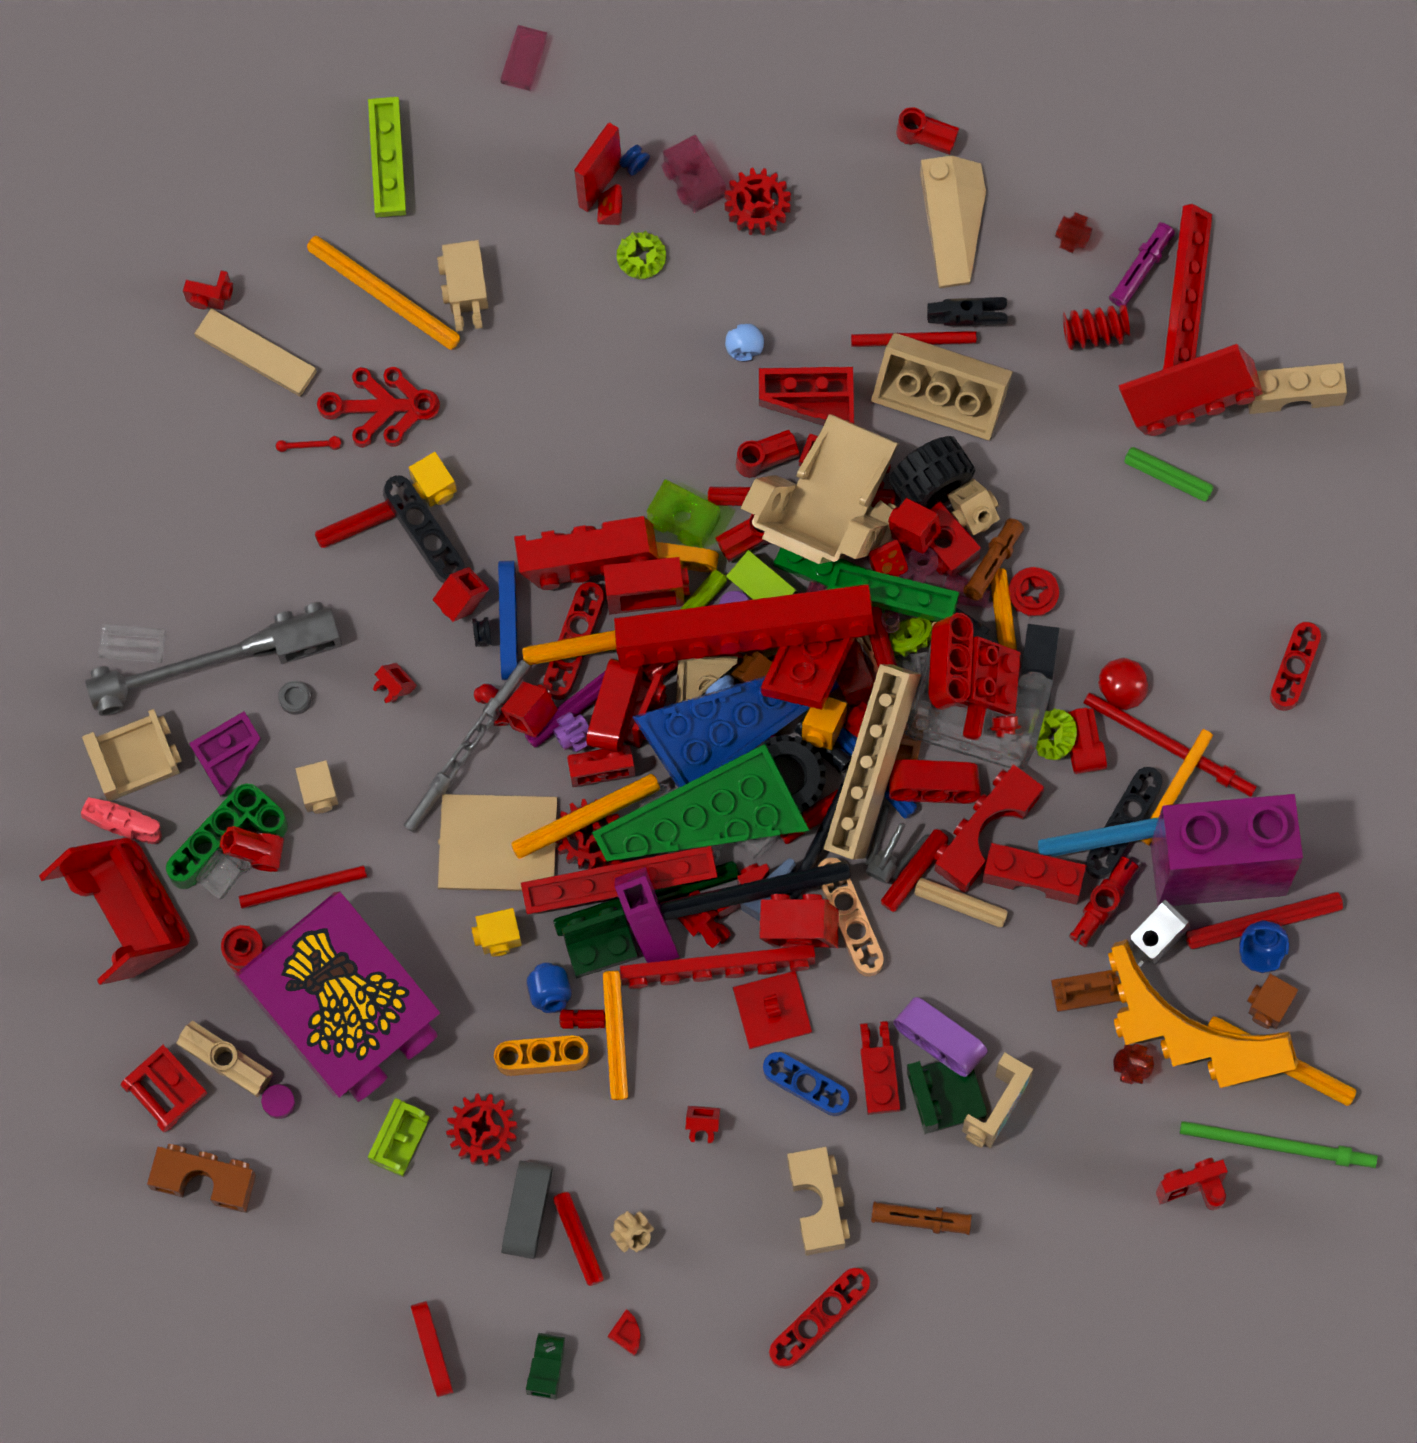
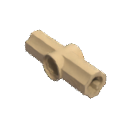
M193 1020L185 1026L176 1042L178 1046L212 1067L219 1075L229 1078L256 1097H259L265 1091L273 1076L271 1071L237 1050L231 1043L223 1041ZM221 1053H232L233 1059L228 1065L221 1066L217 1064V1058Z

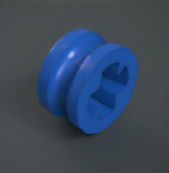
M638 144L631 147L620 160V166L622 168L627 167L628 173L631 176L641 171L650 159V155L647 152H641L642 147Z

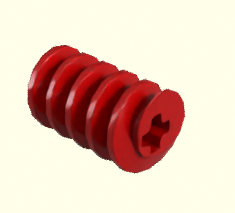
M1126 304L1120 305L1118 314L1113 306H1108L1106 315L1101 307H1097L1093 317L1089 309H1083L1081 318L1076 310H1071L1069 319H1067L1063 312L1064 336L1069 350H1073L1074 343L1077 340L1082 349H1085L1087 339H1091L1094 347H1098L1100 338H1103L1106 345L1110 346L1112 336L1116 337L1119 345L1123 344L1125 335L1130 336Z

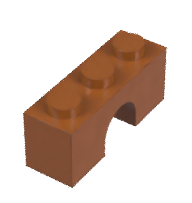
M168 1144L167 1148L157 1147L147 1182L151 1190L183 1198L185 1188L191 1179L197 1176H206L213 1180L214 1186L210 1200L215 1206L246 1213L256 1178L253 1169H249V1163L231 1159L230 1164L217 1161L218 1156L207 1152H199L198 1156L187 1154L186 1148L174 1144Z

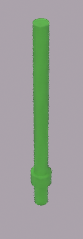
M1185 1121L1181 1122L1180 1134L1336 1161L1335 1165L1345 1167L1353 1164L1376 1168L1377 1155L1352 1151L1351 1147L1339 1145L1338 1148Z

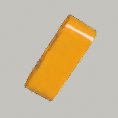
M574 1035L505 1041L500 1043L494 1051L497 1069L506 1076L577 1071L587 1065L590 1057L585 1040ZM577 1046L583 1050V1054L579 1059L570 1060L565 1055L566 1051L570 1047ZM546 1049L551 1053V1056L546 1062L540 1063L533 1059L534 1053L537 1050ZM506 1052H514L518 1055V1059L513 1065H504L501 1063L502 1055Z

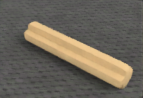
M924 878L919 879L915 888L916 896L997 927H1003L1008 915L1005 909Z

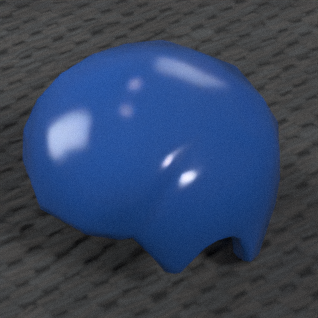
M1265 920L1249 925L1242 933L1239 942L1242 963L1250 970L1260 973L1279 969L1282 959L1289 952L1290 943L1286 930L1277 923Z

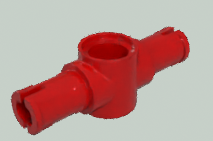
M1122 856L1109 878L1103 879L1101 884L1093 889L1090 900L1083 909L1084 915L1069 934V937L1074 942L1083 934L1079 940V945L1087 947L1088 942L1099 926L1104 925L1116 913L1118 904L1125 895V887L1139 869L1137 864L1132 861L1128 869L1125 870L1130 859ZM1099 896H1107L1112 900L1113 905L1108 908H1102L1097 905L1095 899Z

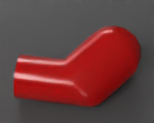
M482 684L474 690V698L478 703H488L491 697L494 698L499 690L492 684ZM503 712L497 720H494V726L509 725Z

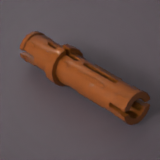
M1012 518L1007 519L998 536L991 539L988 552L967 585L963 588V592L968 598L975 601L981 599L1004 560L1011 557L1014 551V544L1021 533L1024 532V526L1021 522Z
M874 1201L871 1222L931 1229L936 1234H940V1231L970 1235L972 1214L946 1212L941 1207L931 1210L877 1203ZM890 1214L906 1215V1216H913V1217H919V1218L903 1217V1216H896V1215H890Z

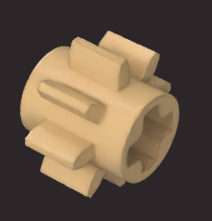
M626 1211V1213L620 1215L614 1221L615 1231L610 1236L617 1242V1246L624 1253L629 1247L637 1253L650 1243V1232L654 1228L641 1211L636 1213L635 1216Z

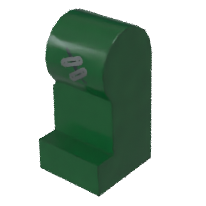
M538 1333L534 1358H532L530 1373L527 1379V1395L557 1400L565 1337Z

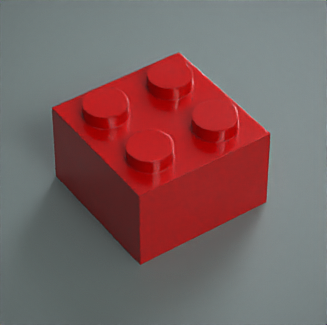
M772 894L771 899H761L760 939L774 948L814 945V948H838L839 909L829 903V900L822 899V895L804 894L803 899H790V895Z

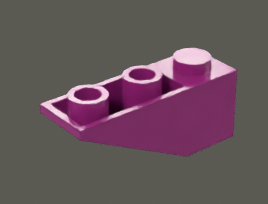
M646 867L615 878L616 892L646 962L669 961L679 958L678 950L668 924L662 916L660 904Z

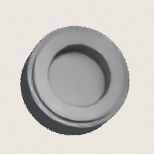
M298 681L284 684L278 694L282 709L289 714H301L309 708L311 703L309 689L305 684Z

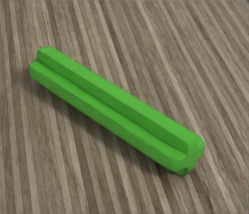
M1131 447L1125 456V464L1202 501H1207L1213 491L1212 484L1135 447Z

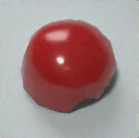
M1123 657L1109 661L1100 671L1099 689L1111 705L1118 709L1128 710L1137 707L1146 698L1148 689L1147 676L1138 662Z

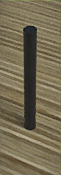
M841 783L798 871L814 868L825 846L843 783ZM802 890L786 893V895H790V899H798Z

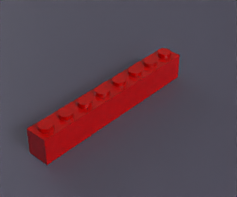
M869 584L614 618L616 650L621 668L669 663L692 658L700 659L707 656L766 650L782 646H797L805 643L827 642L835 639L875 634Z

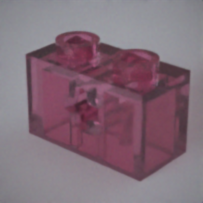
M696 134L663 151L664 163L661 164L662 170L669 181L674 179L678 186L676 192L684 206L689 204L693 213L725 197L726 184Z

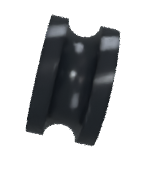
M484 617L483 621H477L476 618L472 619L475 646L480 647L481 643L492 645L488 617Z

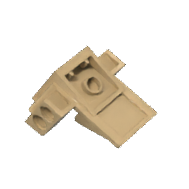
M829 414L823 429L797 472L798 483L795 484L777 475L756 478L740 509L754 514L752 525L765 531L763 540L815 563L835 562L843 559L845 555L854 559L869 556L868 553L879 547L889 524L866 514L899 443Z

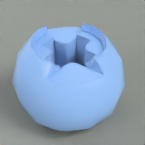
M740 324L737 325L736 329L729 330L727 333L725 347L733 359L749 361L752 360L753 356L760 355L763 351L764 337L755 325Z

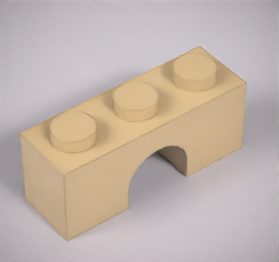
M1343 363L1257 371L1263 394L1255 397V400L1248 404L1249 414L1281 411L1284 405L1296 401H1309L1312 408L1341 406L1347 395Z
M826 1147L787 1154L793 1192L812 1190L822 1200V1207L815 1215L800 1218V1228L806 1256L845 1249L844 1239H850L847 1219L840 1220L838 1207L844 1206L841 1188H834L832 1175L838 1174L834 1155L828 1156Z

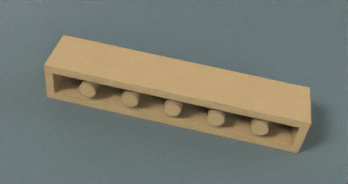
M880 664L824 850L852 860L864 859L866 857L921 674L892 664Z

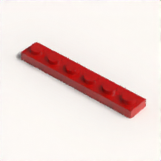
M1194 204L1184 205L1182 208L1163 369L1196 358L1212 214Z
M712 845L521 882L526 913L532 914L618 897L615 889V878L646 867L654 890L716 878L718 875Z
M814 945L622 965L620 966L622 985H628L630 989L647 987L649 982L661 981V985H675L680 983V979L693 978L695 982L712 980L713 975L725 974L726 978H739L745 976V972L758 971L759 975L776 973L777 968L790 967V971H803L809 969V965L815 964Z

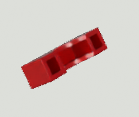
M1014 764L1008 772L1004 769L1001 770L992 783L995 786L988 796L983 794L973 806V810L976 811L969 821L964 818L953 832L956 835L950 845L944 843L934 856V859L937 860L934 871L964 893L967 892L985 869L986 860L978 844V838L982 830L992 821L1003 817H1014L1024 820L1043 795L1044 786Z

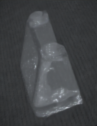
M930 643L904 733L912 739L1010 769L1014 764L1018 768L1024 769L1036 748L1054 680L1048 679L1038 672H1029L1019 678L1016 714L1012 715L1018 716V725H1022V727L1015 730L1016 734L1005 733L1003 737H996V731L990 730V727L993 726L992 717L1007 715L986 709L980 738L978 740L966 739L963 736L968 707H958L955 705L948 709L940 710L935 708L929 699Z

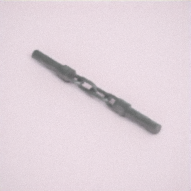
M521 660L496 696L494 698L491 697L483 708L482 715L464 738L463 743L460 744L442 771L438 772L429 784L431 786L404 824L410 831L415 832L440 795L445 794L453 782L452 779L469 757L472 750L477 746L493 721L497 720L502 714L501 708L531 669V666L525 661ZM486 716L490 717L485 725L482 724ZM477 730L480 733L473 741V743L469 742L470 738ZM464 748V750L467 751L463 755L461 760L458 762V760L455 759L458 757V755ZM451 766L454 770L448 777L445 773Z

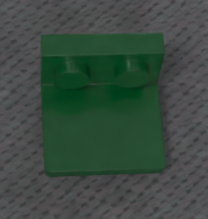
M610 907L598 912L597 917L588 920L585 917L572 919L567 922L566 927L562 928L564 942L576 979L638 959L623 909L617 910L616 907Z
M920 1061L907 1064L906 1073L924 1134L964 1124L968 1114L976 1119H982L987 1116L974 1069L967 1077H963L941 1062L923 1067Z

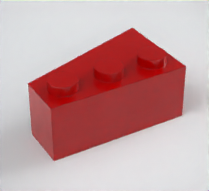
M853 367L759 368V406L824 426L829 414L854 424Z

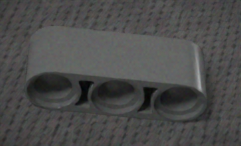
M520 1160L501 1253L535 1259L553 1166Z

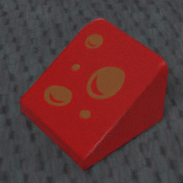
M615 184L600 194L598 200V224L620 225L623 200L622 186L620 184Z
M898 540L886 543L868 553L873 571L896 577L908 571V565Z

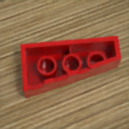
M645 516L603 522L601 524L602 529L586 525L573 527L571 534L554 533V530L541 532L542 538L528 541L526 540V535L514 536L519 573L539 589L553 590L558 588L561 583L569 581L572 583H582L588 581L590 576L598 574L604 576L603 565L659 559L653 523Z

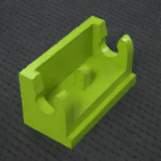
M749 550L726 576L753 600L799 594L796 589Z
M395 1098L368 1155L370 1163L403 1177L427 1127L430 1116L426 1115L425 1111Z

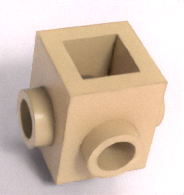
M975 479L947 494L954 509L951 514L972 535L988 530L993 523L1000 520L995 509L999 506L995 496Z

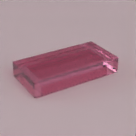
M521 25L517 26L500 79L501 84L528 91L531 90L548 37L547 32Z

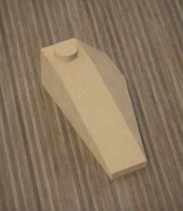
M955 156L921 160L920 177L939 288L970 284L986 196L981 163Z

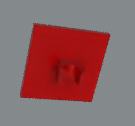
M795 971L733 987L749 1050L812 1033Z

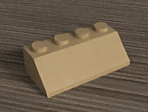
M894 333L886 346L871 402L990 441L1013 371Z

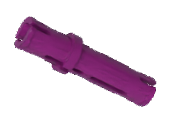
M1159 222L1148 241L1141 244L1138 249L1140 253L1109 296V300L1118 307L1126 304L1127 307L1128 302L1142 284L1153 265L1160 262L1163 257L1161 253L1175 235V231L1169 225Z

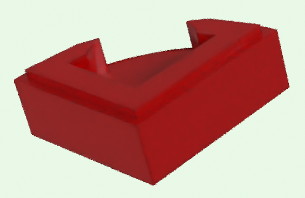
M626 1309L607 1337L633 1356H636L641 1341L640 1329L635 1317Z

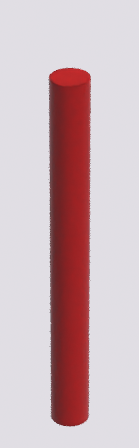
M976 331L897 333L931 345L976 344ZM894 333L851 334V347L887 346Z
M363 865L238 897L241 909L364 879L367 878Z

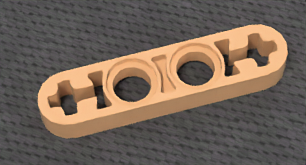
M832 857L826 858L820 862L818 867L842 861ZM851 879L839 881V886L843 883H846L847 886L838 887L832 893L828 889H834L833 883L821 885L820 887L826 900H829V903L835 906V899L839 895L846 894L852 898L853 905L850 909L845 911L839 910L838 929L856 970L863 976H875L883 967V953ZM855 923L861 924L866 930L864 937L858 940L850 938L847 934L848 927ZM871 941L872 945H867L866 949L870 957H877L874 961V967L869 968L867 964L861 965L860 962L864 960L862 949L859 948L857 951H854L853 948L862 947Z

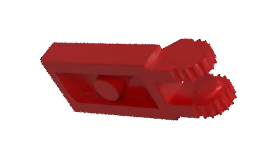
M888 1021L880 1022L879 1026L883 1047L870 1048V1028L868 1024H860L862 1042L860 1054L867 1115L900 1112L893 1046H890Z

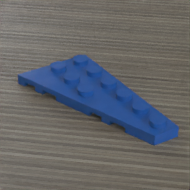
M763 676L633 716V719L679 788L750 752L810 707L762 696L761 686L766 677ZM836 681L830 693L840 687Z

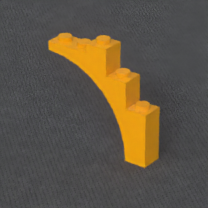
M1127 939L1115 942L1111 947L1112 952L1108 953L1112 971H1118L1121 983L1117 984L1121 1002H1127L1128 1006L1119 1009L1117 1013L1118 1018L1114 1019V1025L1118 1037H1124L1126 1045L1164 1035L1165 1039L1161 1040V1048L1165 1059H1171L1173 1067L1211 1057L1212 1061L1207 1062L1212 1081H1218L1220 1088L1297 1068L1298 1059L1290 1032L1269 1035H1243L1213 1029L1195 1021L1169 1004L1149 983L1138 966Z

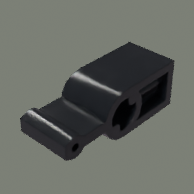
M1035 624L1027 625L1016 707L1048 711L1060 628Z

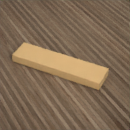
M212 308L194 333L196 338L301 397L317 372L315 367Z

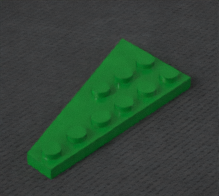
M763 744L593 831L592 834L606 861L804 832L809 831V828L766 744Z

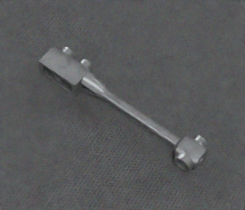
M315 602L305 606L306 614L293 617L291 611L278 613L274 616L275 623L244 639L239 644L126 678L117 671L110 672L108 666L97 667L90 671L92 678L85 680L94 710H98L100 716L118 713L123 709L122 702L126 700L128 690L244 655L247 657L277 653L282 665L342 647L331 608H324L322 602Z

